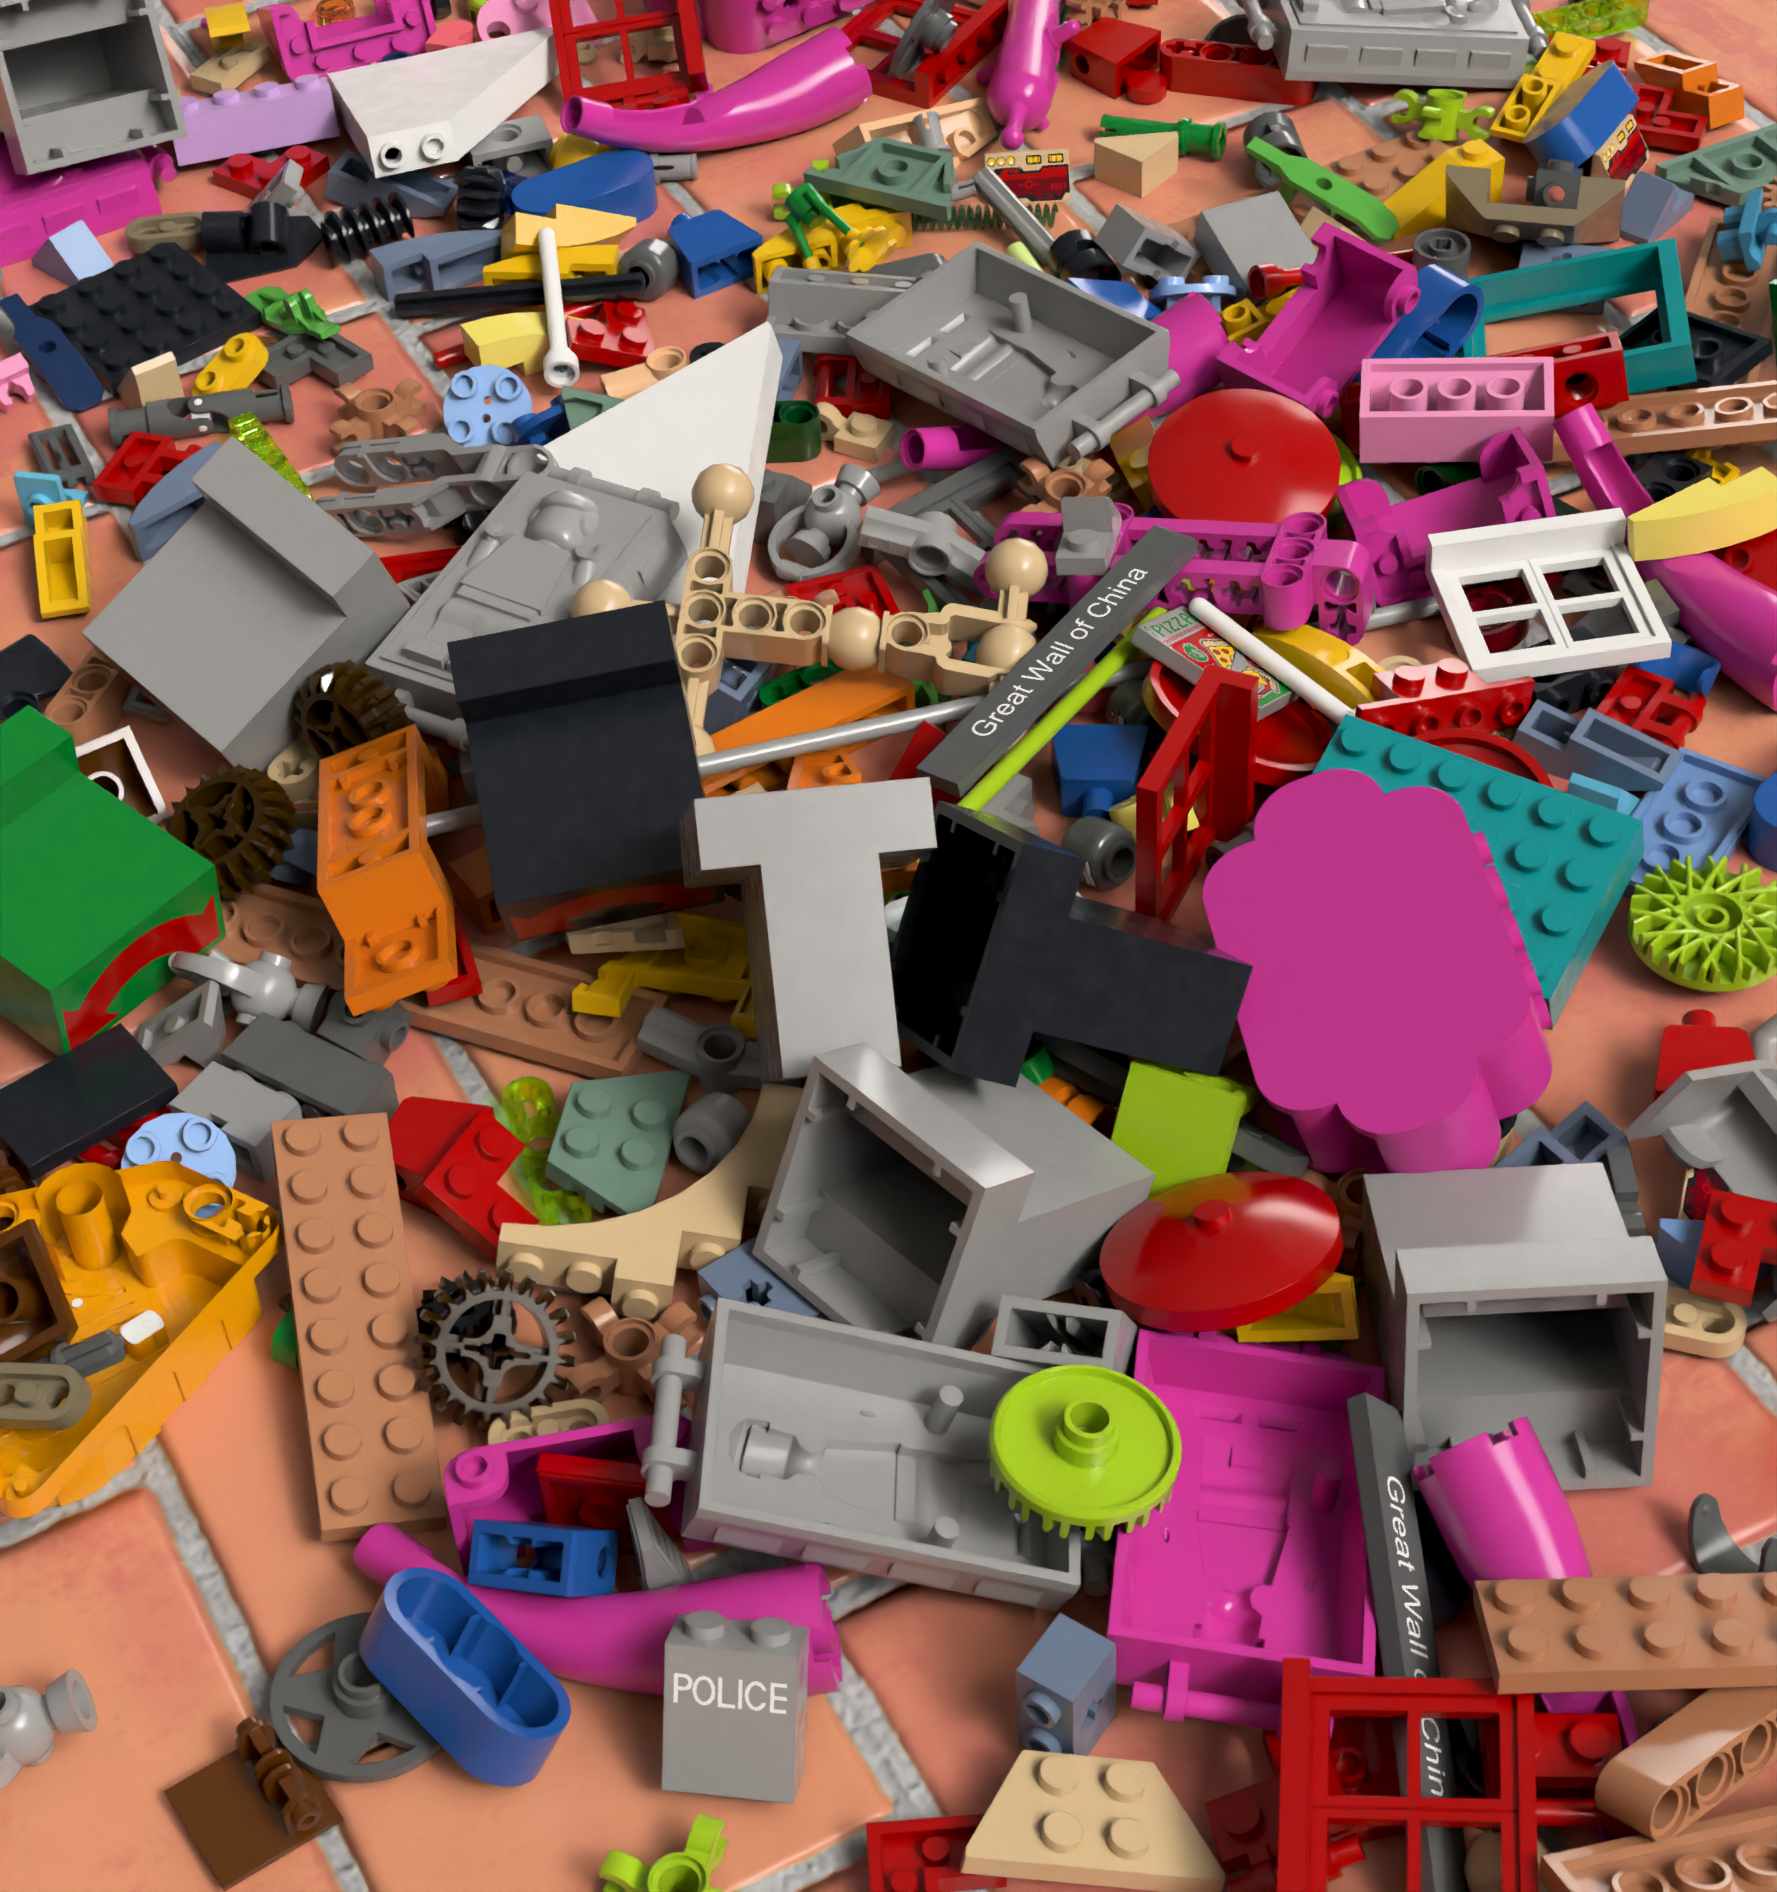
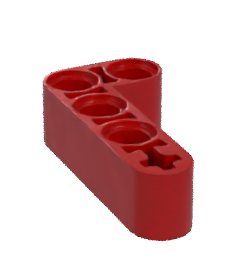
M1184 38L1168 39L1160 45V73L1167 78V91L1301 106L1312 102L1320 84V81L1284 80L1272 48L1261 50L1255 46Z

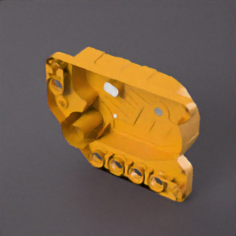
M157 1161L115 1171L108 1166L97 1163L73 1164L57 1170L46 1178L40 1187L0 1195V1218L9 1217L14 1219L10 1227L0 1231V1235L27 1219H34L79 1327L70 1345L104 1330L111 1329L115 1334L122 1336L125 1342L123 1347L126 1353L122 1362L85 1377L92 1392L91 1404L84 1417L75 1425L64 1430L0 1428V1512L13 1518H27L38 1514L44 1508L56 1505L62 1507L81 1500L109 1484V1480L120 1472L135 1455H139L161 1431V1426L184 1401L187 1402L209 1378L208 1374L230 1349L234 1350L262 1319L264 1311L254 1278L279 1252L283 1245V1233L276 1210L263 1202L173 1161ZM217 1203L224 1206L223 1210L214 1217L202 1219L194 1216L196 1211L204 1205ZM243 1230L250 1232V1234L245 1236ZM14 1395L7 1399L5 1406L14 1399ZM64 1398L60 1402L59 1406L66 1400V1398Z

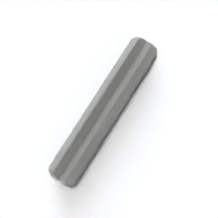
M984 167L981 171L976 172L973 176L976 191L1044 265L1048 266L1047 254L1050 246L1056 239L991 168Z

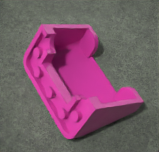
M373 0L376 9L374 14L316 28L314 21L301 20L297 12L289 5L272 4L256 8L261 28L284 73L292 82H295L294 80L302 75L315 74L319 78H328L327 74L371 65V62L374 61L381 63L382 58L386 54L395 51H405L412 54V56L426 53L425 42L437 30L429 0Z
M1323 222L1311 238L1312 244L1318 247V253L1313 265L1305 262L1301 267L1303 283L1260 338L1255 342L1246 337L1241 344L1242 348L1229 342L1216 358L1224 390L1256 389L1276 393L1303 405L1320 420L1328 418L1334 413L1340 396L1362 369V359L1371 358L1402 316L1414 310L1421 295V290L1418 288L1416 266L1326 222Z
M1520 427L1496 434L1482 444L1478 453L1481 477L1390 506L1383 487L1374 480L1359 479L1338 486L1336 496L1351 541L1364 546L1371 556L1373 591L1376 603L1385 607L1434 596L1425 575L1428 534L1556 517L1545 468ZM1478 583L1467 584V585H1461V586H1462V588H1465V587H1468V586H1471V585H1475V584H1478Z
M679 1415L676 1447L689 1450L692 1422ZM653 1416L471 1448L460 1452L451 1459L445 1469L444 1484L447 1507L463 1575L468 1576L474 1519L546 1522L536 1475V1467L541 1452L641 1464L643 1451L650 1447ZM674 1481L672 1483L670 1505L674 1531L681 1538L685 1554L716 1548L715 1543L680 1536L686 1482ZM519 1545L517 1558L527 1557L525 1545Z

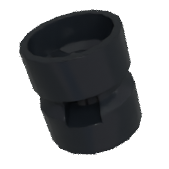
M1075 229L1067 231L1059 236L1050 246L1047 254V265L1054 277L1066 283L1068 278L1122 281L1117 265L1109 254L1094 242L1096 236L1088 230Z

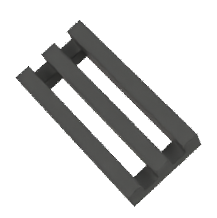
M65 424L27 435L30 449L42 473L59 475L61 482L66 481L69 488L78 486L76 478L84 477L87 484L95 481L93 467L72 424ZM65 436V440L77 465L70 466L57 438ZM41 442H48L60 468L59 470L54 471Z

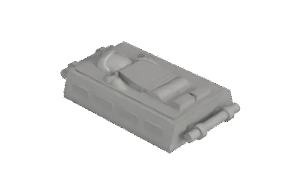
M1236 0L1238 6L1244 9L1249 21L1247 30L1251 40L1257 43L1261 50H1268L1272 47L1284 80L1514 89L1525 72L1527 54H1533L1534 58L1539 61L1549 43L1544 29L1537 26L1530 13L1531 4L1529 0Z
M978 241L973 242L934 271L928 270L916 278L913 286L879 310L873 309L860 318L858 325L845 333L848 345L866 372L1029 456L1036 455L1040 457L1047 465L1053 468L1068 456L1075 460H1080L1090 451H1100L1111 442V436L1146 409L1157 408L1167 400V393L1180 384L1179 375L1173 369H1168L1170 350L1169 330Z
M553 466L549 470L548 476L526 470L365 664L370 668L372 675L377 673L383 675L384 684L388 688L396 687L395 695L400 703L407 704L404 709L406 715L416 722L418 731L445 739L450 747L461 751L470 750L466 724L456 701L447 642L571 618L570 606L578 589L591 580L608 579L620 583L633 600L655 602L688 559L687 550L672 523L679 514V503L662 498L660 492L644 487L638 491L594 478L590 471L578 467L567 470Z
M718 1297L698 1354V1361L685 1358L687 1341L683 1336L668 1334L662 1338L660 1357L654 1360L652 1364L650 1382L656 1390L650 1447L646 1448L642 1454L641 1475L646 1479L644 1500L653 1507L669 1505L671 1502L672 1483L676 1480L686 1482L680 1536L1055 1612L1072 1598L1081 1586V1568L1084 1570V1591L1087 1594L1101 1596L1109 1592V1570L1113 1568L1115 1542L1111 1538L1108 1541H1104L1095 1530L1093 1539L1088 1541L1085 1540L1086 1527H1084V1531H1081V1526L1070 1525L1067 1538L1062 1539L1059 1536L1058 1524L1049 1532H1045L1042 1529L1043 1516L1033 1510L1028 1520L1024 1522L1021 1519L1022 1507L1011 1510L1008 1506L1009 1491L1005 1488L1001 1492L996 1493V1479L989 1476L990 1459H986L987 1442L991 1419L998 1402L1017 1382L1030 1374L1047 1369V1367ZM685 1390L694 1392L689 1450L676 1447L681 1394Z

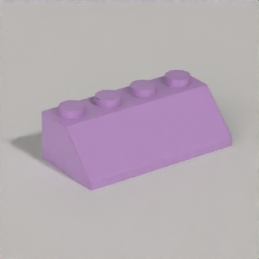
M307 74L297 77L293 83L278 85L277 82H264L256 85L254 90L238 93L235 89H226L216 92L213 95L214 97L197 100L196 97L179 98L188 136L172 140L178 166L231 157L239 153H253L340 136L331 88L327 78H319L318 75Z

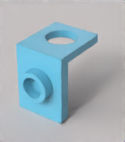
M17 471L13 477L27 526L35 527L33 506L80 499L82 507H84L89 499L88 491L63 488L59 475Z

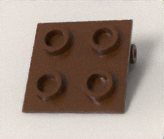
M257 1716L248 1717L237 1726L236 1750L164 1791L224 1891L344 1821L316 1775L297 1764L289 1751L283 1749L271 1723L264 1720L260 1721Z

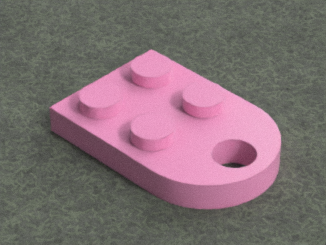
M488 0L480 9L477 17V41L481 42L492 39L488 36L492 31H501L509 36L552 27L548 0ZM570 0L574 26L598 22L586 0ZM603 39L586 41L584 43L594 46L603 43Z

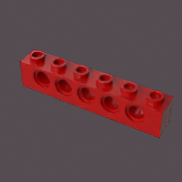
M1616 330L1484 356L1553 357L1554 419H1559L1575 409L1592 403L1595 410H1607L1620 402L1629 401L1623 349ZM1575 374L1587 375L1583 381L1577 384L1566 383L1568 378ZM1361 381L1350 383L1339 399L1347 447L1353 454H1360L1359 414Z

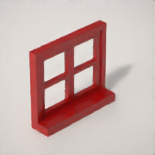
M548 0L564 103L570 96L577 95L611 104L623 101V96L631 94L641 97L658 93V88L669 85L671 89L687 86L689 94L709 90L695 0H668V10L625 17L623 0H615L617 19L579 26L573 25L570 0ZM672 26L679 71L635 79L628 34ZM620 36L627 80L583 88L576 43Z
M876 0L869 3L840 30L853 43L852 46L846 48L849 53L860 42L892 51L872 70L867 69L871 80L872 94L920 108L930 109L1001 42L1008 17V0H989L977 12L954 6L950 14L954 16V22L959 25L958 30L949 45L941 53L936 49L934 51L929 49L925 51L920 58L925 61L914 70V82L885 74L890 69L893 53L896 51L898 42L902 38L879 32L875 29L893 12L914 16L925 0Z
M1208 664L1137 784L1135 912L1154 916L1170 923L1206 858L1205 850L1214 844L1215 840L1228 842L1238 836L1239 829L1253 820L1259 691L1258 676ZM1199 732L1198 762L1189 776V748ZM1174 775L1173 806L1163 822V793ZM1197 799V820L1200 827L1193 830L1187 841L1188 814ZM1172 844V869L1161 887L1162 859Z
M1283 1657L1277 1892H1327L1329 1824L1407 1826V1892H1421V1827L1501 1828L1502 1892H1538L1534 1693L1497 1694L1493 1679L1313 1676L1311 1658ZM1330 1716L1407 1718V1797L1329 1795ZM1421 1718L1499 1719L1500 1799L1421 1797Z

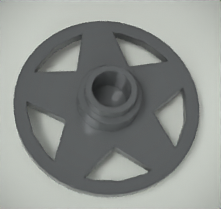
M925 0L923 5H920V8L912 17L907 30L904 31L902 39L898 42L896 51L893 53L889 69L892 75L896 78L905 75L927 49L930 51L936 49L940 53L944 51L953 39L959 26L954 22V16L950 14L957 0Z
M372 1612L338 1618L306 1635L288 1652L281 1662L270 1690L269 1708L271 1721L282 1748L288 1750L293 1760L304 1769L333 1781L372 1783L388 1780L421 1766L443 1748L364 1664L359 1651V1638ZM335 1639L332 1668L294 1676L310 1655ZM285 1713L323 1722L316 1754L310 1751L292 1733ZM377 1739L410 1750L386 1761L356 1764Z

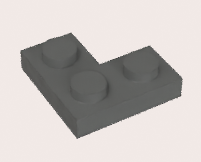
M307 333L293 334L267 348L269 353L267 364L256 378L275 389L280 388V385L284 383H289L290 386L296 380L313 371L339 387L346 382L353 383L357 378L373 370L374 365L371 353L338 333L324 340Z

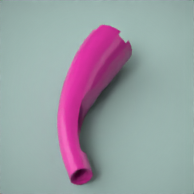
M831 26L774 58L747 76L695 101L654 110H625L612 108L606 102L574 95L570 96L564 103L561 110L560 123L563 131L619 148L664 153L711 151L775 140L810 130L840 117L868 101L867 98L872 96V85L864 62L856 65L854 59L846 50L853 43L839 28Z
M1192 291L1150 320V322L1169 330L1170 350L1168 369H1173L1179 375L1180 384L1167 393V400L1155 409H1146L1120 430L1147 415L1152 420L1176 410L1186 402L1199 397L1222 382L1216 358L1227 346L1229 339L1219 324L1223 321L1222 318L1200 292L1195 294ZM1233 340L1232 343L1238 346L1237 342ZM965 423L952 426L911 428L902 435L899 453L903 465L911 471L962 470L1008 444ZM1012 447V448L1015 449L1025 460L1030 457L1029 455H1027V454L1021 452L1020 450H1018V449Z
M1592 403L1575 409L1553 423L1578 478L1597 511L1621 507L1627 519L1628 516L1655 504L1624 460ZM1626 521L1624 544L1628 550V526ZM1708 551L1668 559L1633 560L1643 580L1648 582L1657 578L1680 610L1679 625L1685 633L1693 637V643L1700 650L1711 654L1721 662L1720 671L1752 697L1777 711V591L1742 574Z
M1527 1416L1508 1423L1514 1437H1512L1509 1429L1495 1435L1484 1432L1428 1459L1430 1464L1420 1465L1410 1470L1460 1574L1473 1593L1475 1581L1593 1577L1575 1517ZM1626 1691L1534 1693L1545 1713L1618 1714L1623 1750L1640 1739ZM1581 1789L1584 1798H1594L1595 1789ZM1595 1827L1600 1843L1642 1834L1636 1830H1633L1631 1835L1609 1834L1606 1827Z
M381 1522L374 1525L361 1538L354 1551V1567L383 1590L388 1580L394 1574L408 1568L434 1569L455 1578L465 1585L554 1676L615 1690L664 1696L665 1642L678 1614L688 1615L695 1611L705 1610L720 1613L726 1619L755 1621L764 1617H776L788 1621L791 1625L810 1627L807 1697L841 1691L839 1682L843 1681L838 1624H833L828 1600H822V1595L832 1594L826 1568L821 1564L811 1562L713 1577L656 1590L592 1597H552L510 1589L467 1584L468 1576L435 1561L434 1553L428 1547L390 1522Z

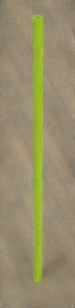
M1182 579L1181 582L1187 584L1188 590L1193 591L1194 587L1191 586L1190 579ZM1161 607L1153 608L956 805L980 811L1140 650L1131 642L1137 626L1171 610ZM899 892L883 893L884 907Z

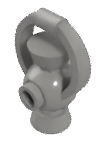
M843 464L834 486L823 485L813 492L808 504L791 510L776 523L769 536L768 554L770 562L779 578L795 583L846 571L853 564L860 548L857 543L859 539L858 532L862 526L861 507L867 505L880 494V486L877 480L868 471L855 464ZM806 527L807 530H801L787 540V538L791 536L794 532ZM785 541L787 551L799 564L786 559H780V550ZM830 547L832 549L841 550L833 559H831L828 562L831 554Z
M214 948L209 956L178 951L173 953L168 960L170 969L177 977L187 979L197 984L198 987L210 979L220 985L221 998L231 999L233 1008L238 1012L235 1023L245 1028L263 1012H266L280 1020L290 1016L292 1017V1022L299 1025L305 1032L314 1035L321 1024L328 1004L330 985L306 983L302 988H297L295 977L289 971L292 961L271 952L261 951L258 960L249 961L244 966L235 964L232 958L217 948Z
M69 1669L47 1685L45 1695L29 1686L14 1685L6 1687L0 1685V1790L17 1775L22 1766H37L49 1758L55 1745L56 1729L65 1735L95 1730L97 1716L94 1701L85 1680L75 1669Z

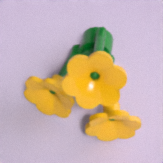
M811 183L799 186L785 200V207L790 214L785 217L784 221L793 231L804 257L802 262L804 269L844 272L841 266L822 268L818 256H813L801 228L802 226H807L809 230H813L822 225L826 219L846 236L845 241L849 245L845 250V256L847 257L845 268L849 272H856L858 270L866 272L873 266L881 264L890 256L894 247L899 242L895 237L889 242L886 241L889 232L884 226L876 228L868 226L861 231L858 228L852 229L828 206L827 202Z

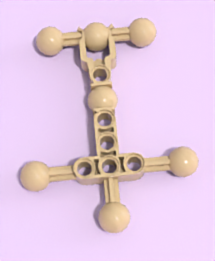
M727 463L712 464L701 471L692 487V503L696 512L704 519L700 549L693 552L687 562L681 605L665 604L672 633L676 634L675 646L686 688L698 756L716 752V746L712 738L703 727L708 696L719 686L724 657L798 666H809L821 662V666L827 667L828 658H830L838 667L850 671L867 670L878 662L879 673H884V669H887L897 676L933 682L934 689L942 695L976 696L989 694L1037 645L1036 639L1031 635L1036 631L1037 624L1027 619L1028 600L1037 594L1045 584L1048 576V565L1044 552L1032 541L1022 538L1005 539L994 546L989 553L984 566L985 575L989 587L998 595L997 611L950 603L945 605L940 613L909 611L890 615V611H884L883 621L873 611L862 607L844 608L833 615V605H827L826 608H823L819 604L808 600L733 592V566L729 556L733 525L744 519L750 511L755 499L754 487L750 478L740 467ZM707 577L717 578V580L715 581H706L702 579ZM608 579L591 580L578 589L572 600L570 613L571 618L651 603L652 601L633 600L620 583ZM699 620L711 621L709 624L702 625L695 622ZM756 625L762 628L759 630H750L746 627ZM808 631L812 632L813 634L803 636L797 634V632ZM950 641H979L975 651L976 663L950 659L949 656L952 652ZM909 642L914 644V646L904 647L898 643ZM693 663H701L706 665L702 668L689 667V665ZM1026 730L1002 754V756L993 764V766H995L1028 733V730ZM709 775L702 776V781L708 778Z

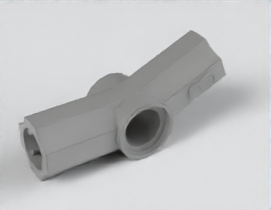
M867 505L857 545L908 558L910 567L917 573L924 576H939L943 574L977 596L986 597L976 588L973 580L974 571L986 551L958 535V526L949 515L930 511L915 518Z
M663 1006L660 1008L653 1007L645 1017L637 1037L638 1050L696 1076L698 1086L706 1094L720 1092L733 1095L741 1088L762 1089L763 1084L761 1082L757 1040L745 1039L741 1031L734 1026L713 1024L706 1027ZM804 1079L774 1082L773 1084L802 1088Z

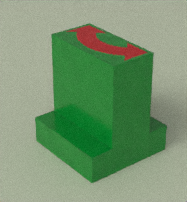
M27 705L0 724V1014L60 1057L107 1031L176 977V974L168 965L169 957L173 953L181 951L203 955L226 937L215 865L82 774L79 770L73 735L30 705Z

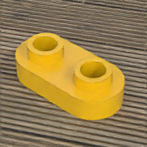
M241 333L233 336L197 376L192 386L193 396L247 388L266 366L269 357L267 348L255 334Z

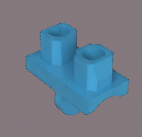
M1762 189L1749 191L1745 205L1725 208L1723 217L1726 231H1720L1717 237V245L1722 262L1744 259L1747 271L1760 270L1767 244L1777 245V208H1769L1762 211L1761 205L1764 197Z

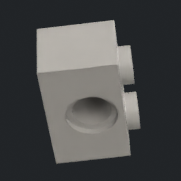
M540 114L501 122L499 126L464 155L466 167L477 166L478 164L490 165L492 168L502 170L506 185L520 183L553 170V164L550 162L553 140Z

